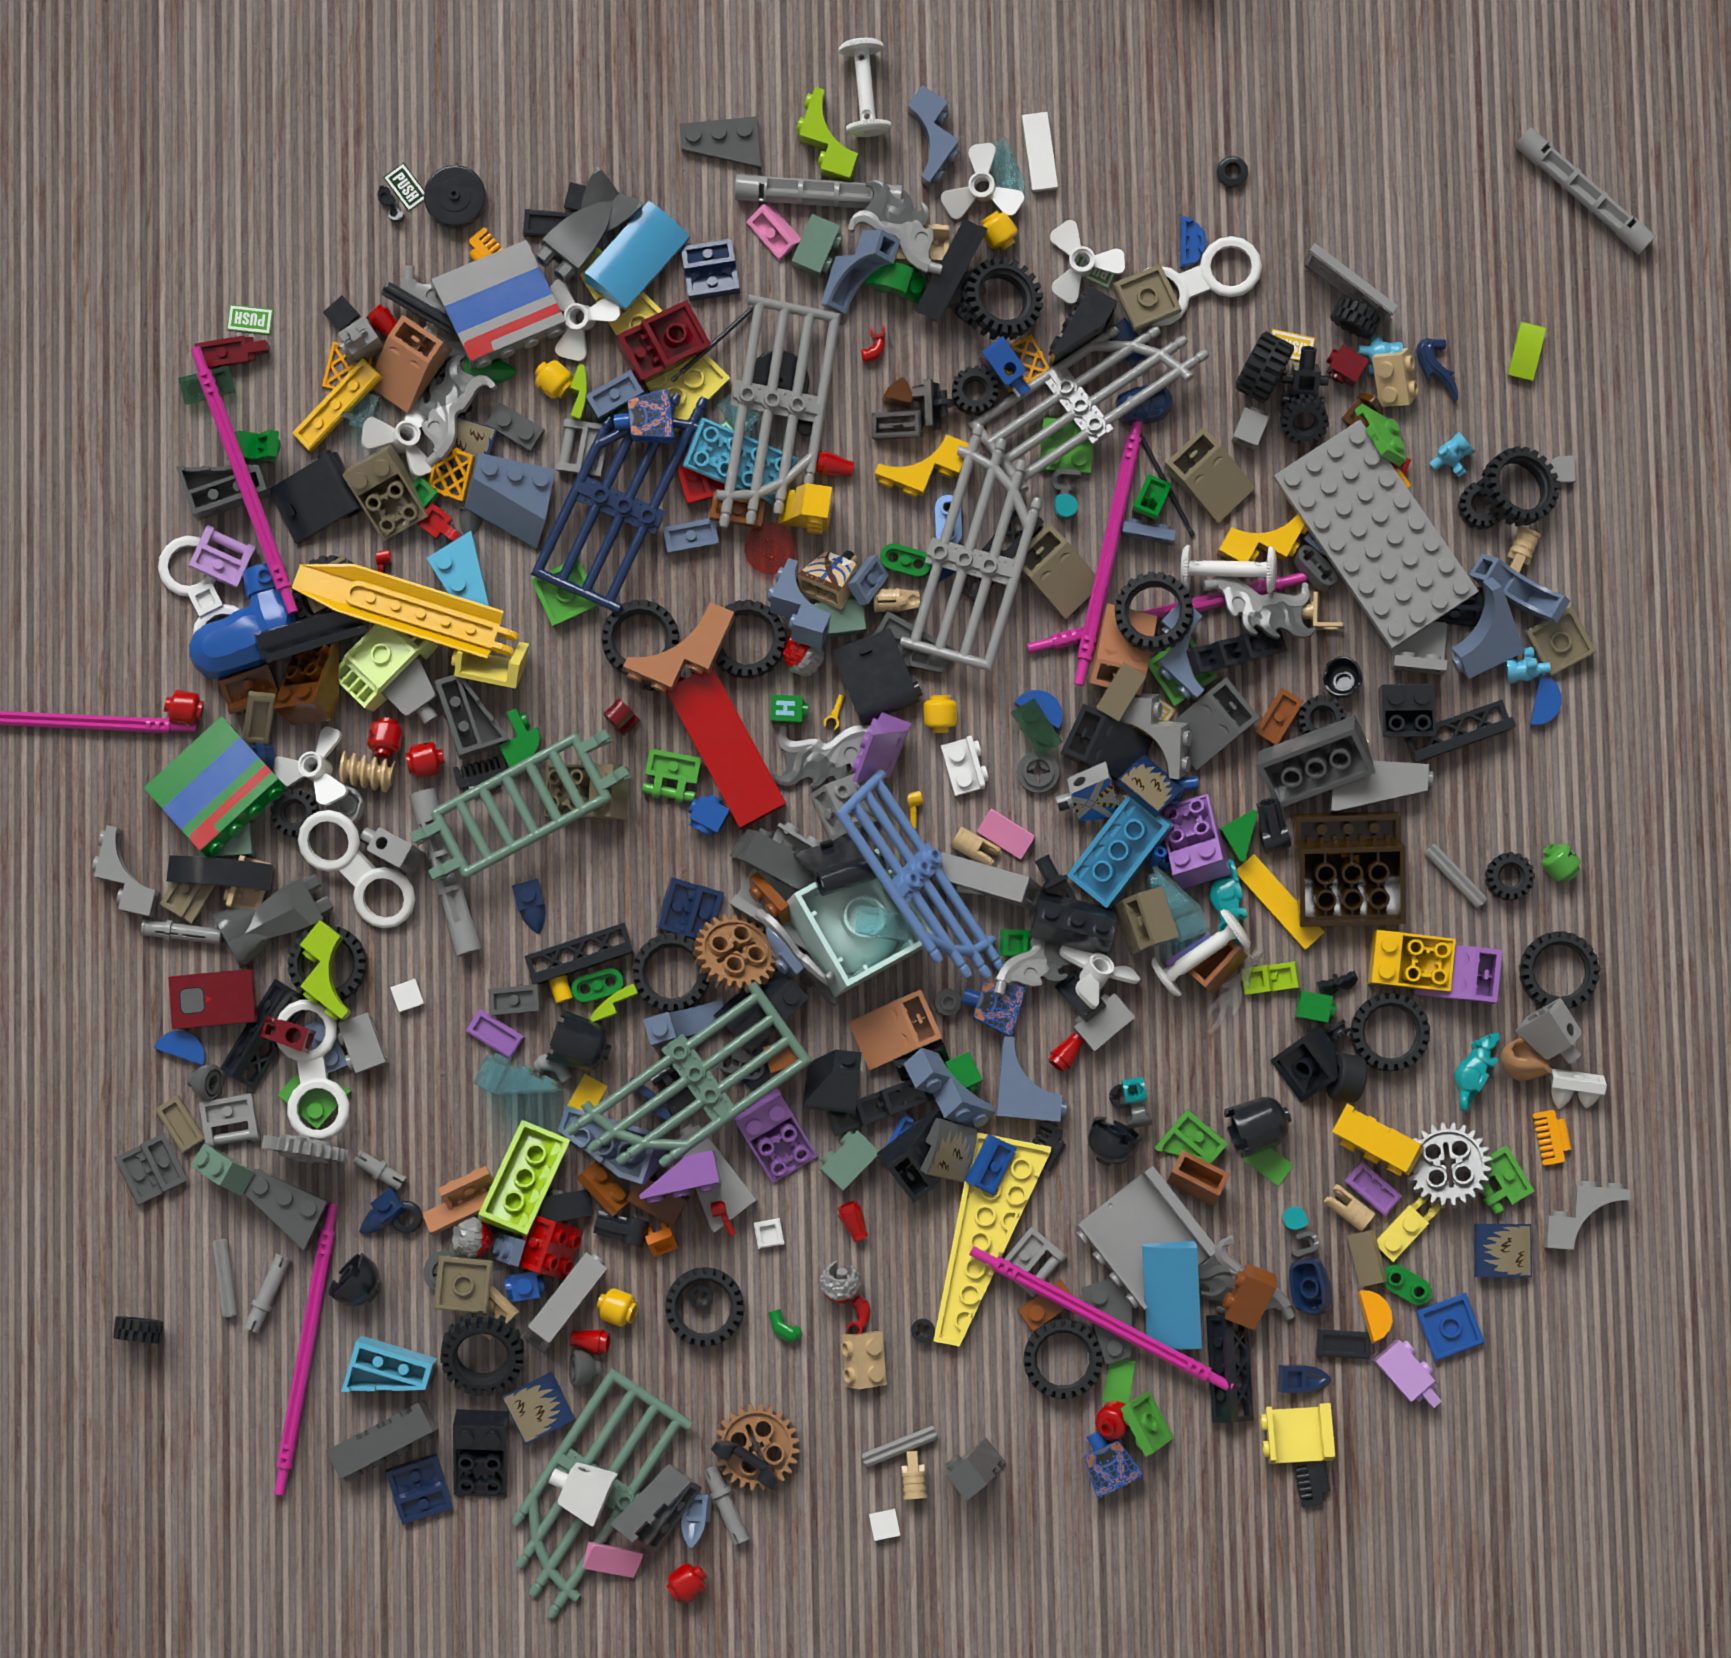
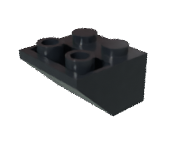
M1434 684L1381 685L1378 688V710L1383 738L1436 736Z

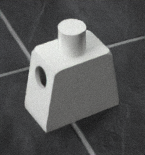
M575 1463L569 1474L555 1468L550 1477L549 1484L562 1489L557 1501L560 1506L593 1527L600 1518L618 1474L586 1464Z

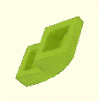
M1520 321L1507 372L1508 375L1533 381L1546 327Z
M582 364L578 365L570 386L571 392L578 395L571 412V418L583 421L588 403L585 395L588 394L589 388L586 369Z
M1297 961L1241 969L1245 995L1301 988Z
M633 983L607 998L591 1015V1021L599 1022L617 1015L618 1012L615 1004L639 995L635 984Z

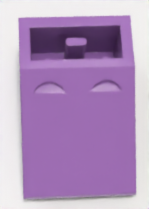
M883 712L878 720L873 718L860 745L862 749H860L858 756H856L851 769L852 772H855L854 782L868 781L878 770H883L886 773L885 778L891 777L911 723Z
M1201 795L1165 807L1160 814L1174 824V827L1165 837L1172 874L1180 888L1185 889L1230 875L1231 869L1209 795Z
M1455 945L1451 992L1414 989V995L1485 1004L1497 1003L1503 950Z
M778 1088L734 1118V1121L772 1183L818 1157Z
M711 1150L685 1156L639 1195L640 1199H647V1203L663 1201L664 1195L673 1193L674 1198L691 1195L690 1189L699 1188L700 1192L717 1189L716 1184L721 1183L715 1151Z

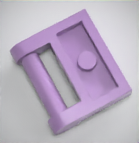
M207 524L188 567L237 588L243 571L256 546L249 543L245 545L215 531L214 527ZM209 539L242 554L241 560L208 546Z

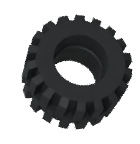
M1268 331L1262 333L1236 381L1235 389L1261 403H1265L1270 398L1294 352V345Z

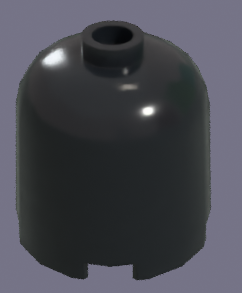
M562 1010L560 1017L564 1018L563 1023L558 1021L550 1042V1049H553V1053H547L545 1060L582 1071L594 1070L599 1066L602 1059H608L612 1045L607 1044V1030L603 1025Z
M1261 1097L1224 1109V1117H1230L1231 1126L1227 1127L1228 1134L1235 1150L1243 1151L1241 1158L1278 1145L1285 1141L1288 1136V1123L1292 1121L1290 1112L1287 1107L1283 1108L1272 1097Z

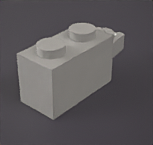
M364 316L338 333L342 340L338 344L350 362L355 359L358 363L362 358L369 360L371 356L381 352L384 347Z

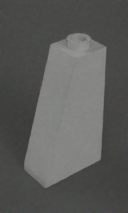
M1373 761L1375 767L1374 774L1330 790L1329 813H1338L1423 794L1428 791V787H1432L1433 771H1429V764Z
M941 853V862L943 864L940 868L953 886L965 888L1034 911V905L1037 902L1038 893L1042 886L1030 877L948 853Z
M689 1124L679 1132L681 1138L678 1140H686L702 1128L699 1124L695 1127ZM707 1137L685 1153L683 1158L706 1151H715L721 1183H717V1189L700 1192L699 1188H696L709 1225L713 1232L716 1233L725 1225L721 1216L712 1217L711 1202L723 1201L731 1221L757 1201V1199L711 1139Z
M586 1252L530 1323L523 1338L545 1354L607 1270L604 1266L605 1262L597 1255L592 1254L590 1256Z

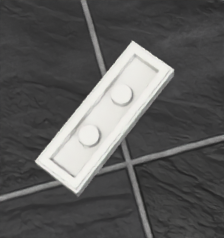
M1048 112L1022 115L1032 192L1058 189Z

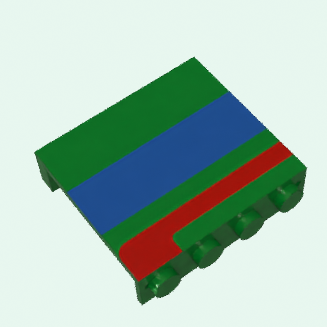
M221 716L150 781L144 789L205 856L211 858L213 855L218 854L232 837L239 835L247 823L257 818L271 801L278 799L287 786L277 778L237 734V731Z

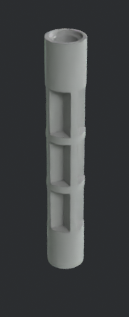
M1532 127L1514 145L1533 164L1542 168L1558 182L1564 191L1567 190L1589 209L1588 212L1597 216L1616 233L1615 235L1638 255L1655 238L1656 235L1619 206L1609 197L1606 191L1603 192L1582 173V170L1576 168L1554 149L1551 143Z
M737 174L735 200L866 208L874 196L873 188L866 187L865 183L742 174ZM887 184L892 195L896 199H901L902 185Z
M426 789L411 794L409 797L418 826L423 828L434 822L431 817V810L439 806L435 789ZM440 833L425 842L428 852L427 858L431 862L432 868L453 859ZM455 871L436 883L439 889L437 892L441 896L449 923L448 929L456 956H463L477 952L482 948L473 918L471 919L463 884L460 882L458 872Z

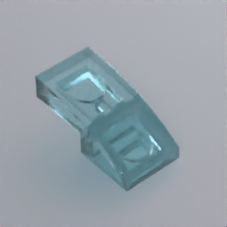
M1004 137L992 142L996 148V154L990 171L997 187L1013 190L1025 188V182L1018 164L1014 160L1007 139Z
M858 906L855 933L908 942L910 926L901 913L885 911L882 908Z

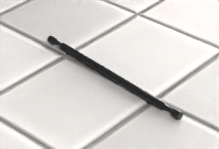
M754 306L748 308L711 342L709 348L696 355L677 375L671 378V381H677L682 374L688 371L751 314Z
M1140 434L1142 438L1141 443L1160 479L1168 482L1146 439ZM1170 488L1168 495L1184 525L1187 527L1190 537H1192L1195 533L1191 529L1179 502Z

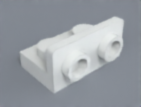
M967 736L966 739L941 745L954 796L984 789L986 786L985 781H989L985 765L980 767L978 756H981L982 753L978 740L973 741L972 736Z

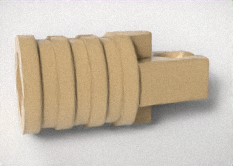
M1521 526L1518 528L1519 532L1507 556L1512 559L1510 567L1520 573L1523 564H1530L1535 546L1541 537L1540 533Z
M888 588L879 589L874 595V613L886 611L900 612L920 607L919 591Z
M907 1451L908 1466H901L905 1495L903 1500L927 1498L924 1476L926 1475L925 1464L918 1465L917 1451Z

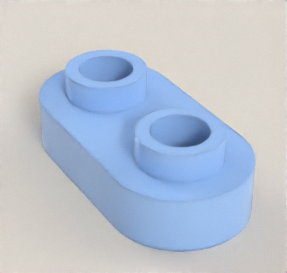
M952 495L940 497L935 504L937 539L941 538L948 512L944 511L943 506L951 504ZM961 507L954 527V535L950 541L955 544H959L962 538Z

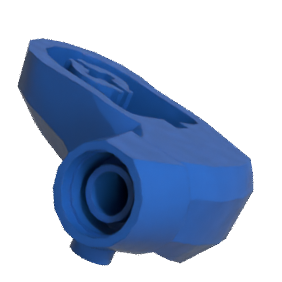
M267 563L258 564L243 571L246 599L250 600L249 607L237 610L224 619L205 624L194 632L189 643V657L194 668L205 677L221 679L235 672L266 663L260 657L254 634L296 621L295 613L288 615L281 593L276 590Z

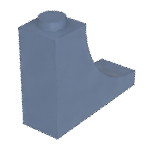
M1493 577L1483 581L1485 604L1478 624L1462 642L1452 647L1455 656L1452 658V663L1458 673L1462 672L1468 679L1525 652L1503 588Z
M722 999L693 1008L666 1012L643 1019L650 1045L654 1048L666 1045L681 1034H684L686 1038L694 1036L716 1020L713 1015L724 1006Z
M1004 1036L996 1116L1060 1122L1061 1117H1066L1067 1101H1062L1063 1095L1054 1094L1038 1087L1026 1076L1016 1057L1015 1037Z

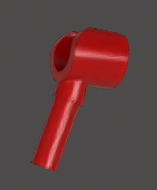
M382 550L377 552L375 557L377 571L384 573V564H392L391 551Z
M723 1201L711 1202L712 1217L721 1216L729 1235L733 1236L736 1234L727 1215L725 1203Z

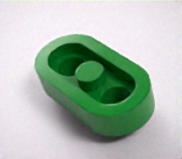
M894 543L886 545L881 551L880 560L887 570L916 578L926 576L931 570V564L925 563L927 553ZM896 554L898 560L890 562L888 559L889 555ZM921 561L923 567L916 569L913 566L914 562Z
M612 968L583 975L573 982L572 994L578 1001L584 1003L612 996L623 988L624 979L619 971ZM609 977H613L616 980L613 987L606 985V980ZM583 985L590 986V992L588 994L581 993V987Z
M1389 1265L1384 1269L1387 1281L1382 1284L1387 1290L1415 1305L1425 1304L1431 1298L1432 1289L1426 1280L1399 1265ZM1392 1274H1399L1400 1281L1398 1283L1391 1281ZM1418 1286L1423 1289V1294L1420 1297L1414 1294V1289Z

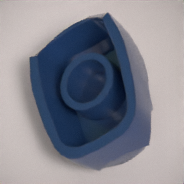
M1149 385L1136 387L1118 395L1116 398V408ZM1166 387L1120 417L1119 420L1125 425H1132L1136 421L1149 424L1164 419L1173 405L1170 390Z
M1306 1258L1293 1262L1289 1270L1291 1297L1295 1308L1311 1316L1326 1313L1332 1304V1289L1322 1261L1319 1258Z

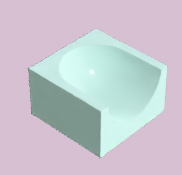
M878 849L874 850L878 856L881 855ZM886 863L885 871L892 880L895 874ZM879 879L826 896L820 894L814 882L794 893L787 900L790 908V921L813 961L824 974H827L829 971L834 974L835 983L829 987L834 998L924 949ZM910 899L907 904L924 929L935 935Z

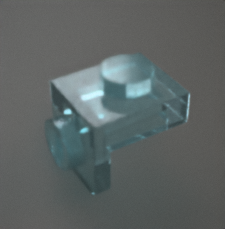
M367 393L350 413L343 412L341 417L349 421V426L362 430L366 419L377 417L382 398Z
M730 394L719 402L717 406L732 427L735 428L738 407L730 406ZM748 409L744 432L753 429L757 424L756 421L760 418L759 414L754 410Z

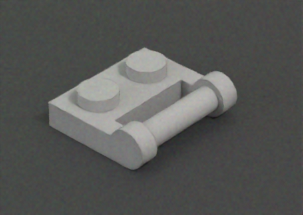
M564 419V438L560 460L556 462L555 470L562 473L578 474L602 425ZM575 430H580L582 435L577 463L571 464L570 457ZM607 446L600 450L589 476L602 477Z
M252 1093L199 1103L205 1143L216 1148L217 1145L250 1139L252 1142L260 1141V1131ZM248 1121L249 1129L214 1135L213 1133L214 1127Z
M1031 1226L1004 1260H1008L1029 1272L1046 1250L1049 1251L1052 1256L1035 1275L1045 1281L1060 1262L1064 1263L1068 1257ZM1018 1284L1022 1289H1024V1290H1025L1029 1295H1031L1033 1298L1037 1295V1293H1035V1292L1029 1290L1028 1288H1026V1287H1024V1286Z

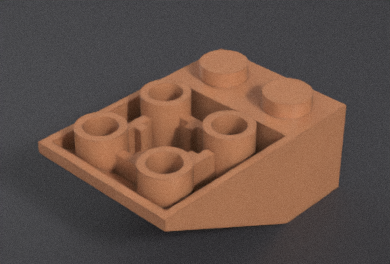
M402 315L388 335L374 369L383 378L372 389L409 414L453 349Z
M1107 603L1093 659L1086 677L1090 683L1104 687L1110 685L1123 662L1146 675L1151 654L1149 650L1143 651L1136 646L1134 647L1123 637L1116 623L1115 605ZM1129 609L1128 617L1131 625L1139 633L1146 636H1154L1158 616ZM1144 681L1135 695H1141Z
M921 989L848 1022L869 1071L942 1039Z

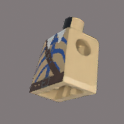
M846 550L841 556L831 552L822 553L798 573L800 592L842 610L852 594L847 584L857 572V556L849 550Z

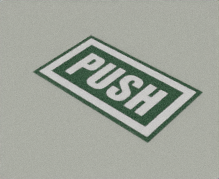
M404 162L383 177L408 212L424 201L423 187Z

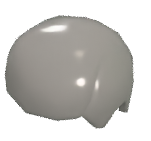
M347 787L348 794L330 805H325L324 810L340 812L355 824L364 813V800L356 789ZM330 822L331 824L339 826L337 823Z

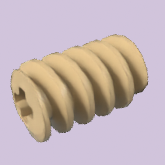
M344 751L339 767L340 782L345 785L350 779L351 786L356 787L360 781L362 788L366 789L371 784V789L374 791L381 784L382 792L386 793L393 784L397 762L394 761L390 768L388 767L387 759H384L381 765H378L377 757H374L371 763H367L366 755H363L362 759L357 761L356 753H353L351 758L347 759L346 751Z

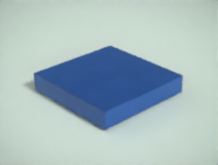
M1466 1293L1415 1311L1434 1361L1485 1343Z

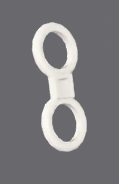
M1233 236L1219 238L1207 247L1202 255L1201 263L1197 267L1179 274L1172 268L1162 266L1167 279L1172 281L1178 289L1179 305L1182 311L1151 326L1171 325L1183 316L1188 308L1189 299L1212 290L1220 296L1236 297L1244 295L1253 289L1260 279L1262 270L1260 255L1255 247L1243 238ZM1230 247L1240 249L1250 259L1251 273L1246 281L1240 285H1223L1216 281L1212 275L1211 261L1215 254L1222 249Z
M183 536L174 539L165 546L159 557L158 571L161 581L168 590L179 596L190 597L199 615L194 624V634L197 629L208 624L213 618L221 615L229 616L240 609L234 605L222 603L214 587L216 579L206 575L201 582L191 586L181 585L174 581L169 570L172 556L181 548L188 546L197 547L201 539L196 536Z
M325 810L314 813L304 821L298 836L301 854L306 862L316 869L327 872L339 870L355 886L353 894L355 909L363 920L375 927L391 928L400 925L408 919L415 903L413 886L408 878L396 869L387 867L376 868L359 851V834L351 819L340 812ZM329 821L337 823L346 832L349 844L347 852L343 857L329 861L320 858L312 850L309 841L310 832L320 822ZM385 878L399 885L404 896L403 907L399 913L390 917H382L370 911L366 905L364 895L366 887L373 880Z
M298 1000L289 1004L281 1011L278 1020L289 1021L295 1013L311 1010L323 1019L326 1026V1034L323 1042L316 1049L309 1051V1054L277 1043L279 1049L287 1057L297 1061L300 1085L293 1090L288 1100L287 1115L291 1126L299 1135L310 1136L324 1141L336 1136L344 1128L349 1118L350 1103L347 1095L336 1082L328 1079L325 1055L332 1049L337 1037V1024L334 1019L324 1012L326 1006L319 1002L314 1004L310 1000ZM316 1088L330 1091L338 1103V1115L335 1122L322 1130H313L307 1127L301 1121L298 1113L302 1097L308 1091Z

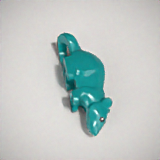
M1228 859L1232 878L1229 875L1217 878L1210 889L1209 898L1211 904L1218 912L1221 924L1218 926L1219 931H1223L1228 925L1220 912L1223 909L1228 910L1238 922L1239 919L1243 921L1247 918L1245 907H1239L1243 894L1233 859ZM1238 938L1232 939L1235 943L1242 944Z
M1498 1032L1475 1040L1471 1045L1473 1050L1470 1055L1455 1070L1454 1081L1460 1092V1110L1462 1112H1468L1473 1099L1488 1079L1487 1068L1491 1070L1498 1061L1497 1057L1491 1058V1051L1499 1043L1500 1035Z

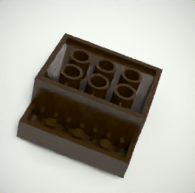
M1399 811L1293 814L1295 877L1300 927L1406 924V850L1404 843L1401 841V814ZM1341 853H1346V857L1341 858ZM1359 855V863L1353 858V856Z

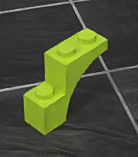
M815 87L813 94L808 93L805 100L804 108L807 109L805 118L800 117L797 124L796 132L799 133V142L826 150V152L821 151L817 164L821 166V175L838 181L851 182L858 162V153L841 145L830 133L823 116L825 90Z
M319 920L300 946L305 949L302 954L314 963L317 960L320 962L300 987L305 990L303 995L312 1003L316 1004L319 1001L326 1006L324 1012L335 1021L338 1018L346 1020L352 1012L340 1000L332 977L334 956L344 938L323 921Z

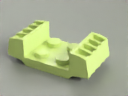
M375 624L344 655L342 662L339 664V684L365 709L375 711L387 700L381 692L419 654L427 660L436 650L438 644Z

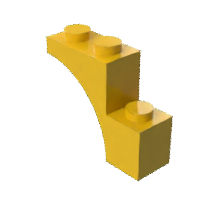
M946 434L939 448L925 460L905 467H891L878 464L875 478L879 479L878 483L885 487L892 488L894 485L902 488V492L908 496L915 498L917 495L924 496L934 468L938 469L940 475L947 478H952L953 475L959 477L964 458L958 456L957 451L960 445L968 448L969 443Z
M1298 514L1283 527L1266 533H1248L1231 527L1217 554L1229 561H1255L1260 552L1255 549L1256 547L1268 552V547H1273L1276 550V557L1285 561L1287 555L1293 557L1300 544L1296 542L1300 532L1306 534L1308 529Z

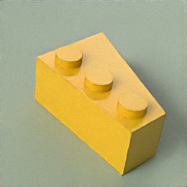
M805 483L796 487V493L795 490H789V494L786 493L784 510L782 515L778 516L777 524L806 528L808 533L818 535L823 534V531L829 532L833 507L832 487Z
M1347 1103L1332 1131L1341 1140L1339 1145L1351 1152H1354L1355 1149L1364 1152L1363 1157L1374 1164H1377L1379 1161L1387 1164V1170L1401 1177L1402 1173L1410 1176L1424 1147L1395 1129L1377 1122V1119L1354 1110L1355 1107Z

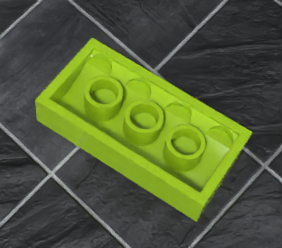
M521 1120L478 1213L479 1220L507 1231L528 1236L571 1140Z

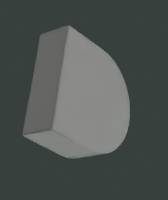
M1574 455L1558 456L1550 462L1554 467L1550 471L1551 474L1557 473L1558 475L1554 482L1574 483L1576 481Z

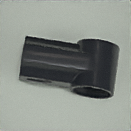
M1278 798L1261 800L1256 804L1261 825L1259 833L1264 852L1269 853L1291 847L1290 835L1283 821Z
M599 1211L593 1233L619 1239L622 1243L643 1248L650 1222L629 1216L625 1218L614 1215L612 1217L609 1213Z

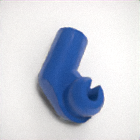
M1197 776L1174 779L1185 789L1170 805L1179 803L1181 796L1186 790L1199 789Z
M1156 846L1150 857L1149 865L1154 870L1162 868L1168 871L1171 867L1169 857L1166 856L1167 851L1163 846Z

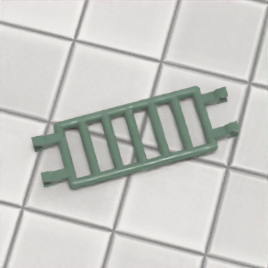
M603 729L585 741H582L580 736L574 733L432 809L431 817L434 822L409 833L413 842L418 846L439 833L441 834L453 859L428 870L432 879L439 882L457 870L460 871L462 877L469 878L609 803L611 795L608 789L632 777L628 769L623 765L611 774L601 778L589 753L613 742L608 731ZM571 746L574 747L599 795L587 803H584L559 754ZM549 758L575 806L574 810L562 816L536 765ZM527 771L552 819L551 822L540 828L537 827L513 780L515 776ZM502 783L529 834L516 841L489 791ZM478 796L481 797L506 845L491 853L466 804ZM456 808L482 856V859L469 866L443 815Z

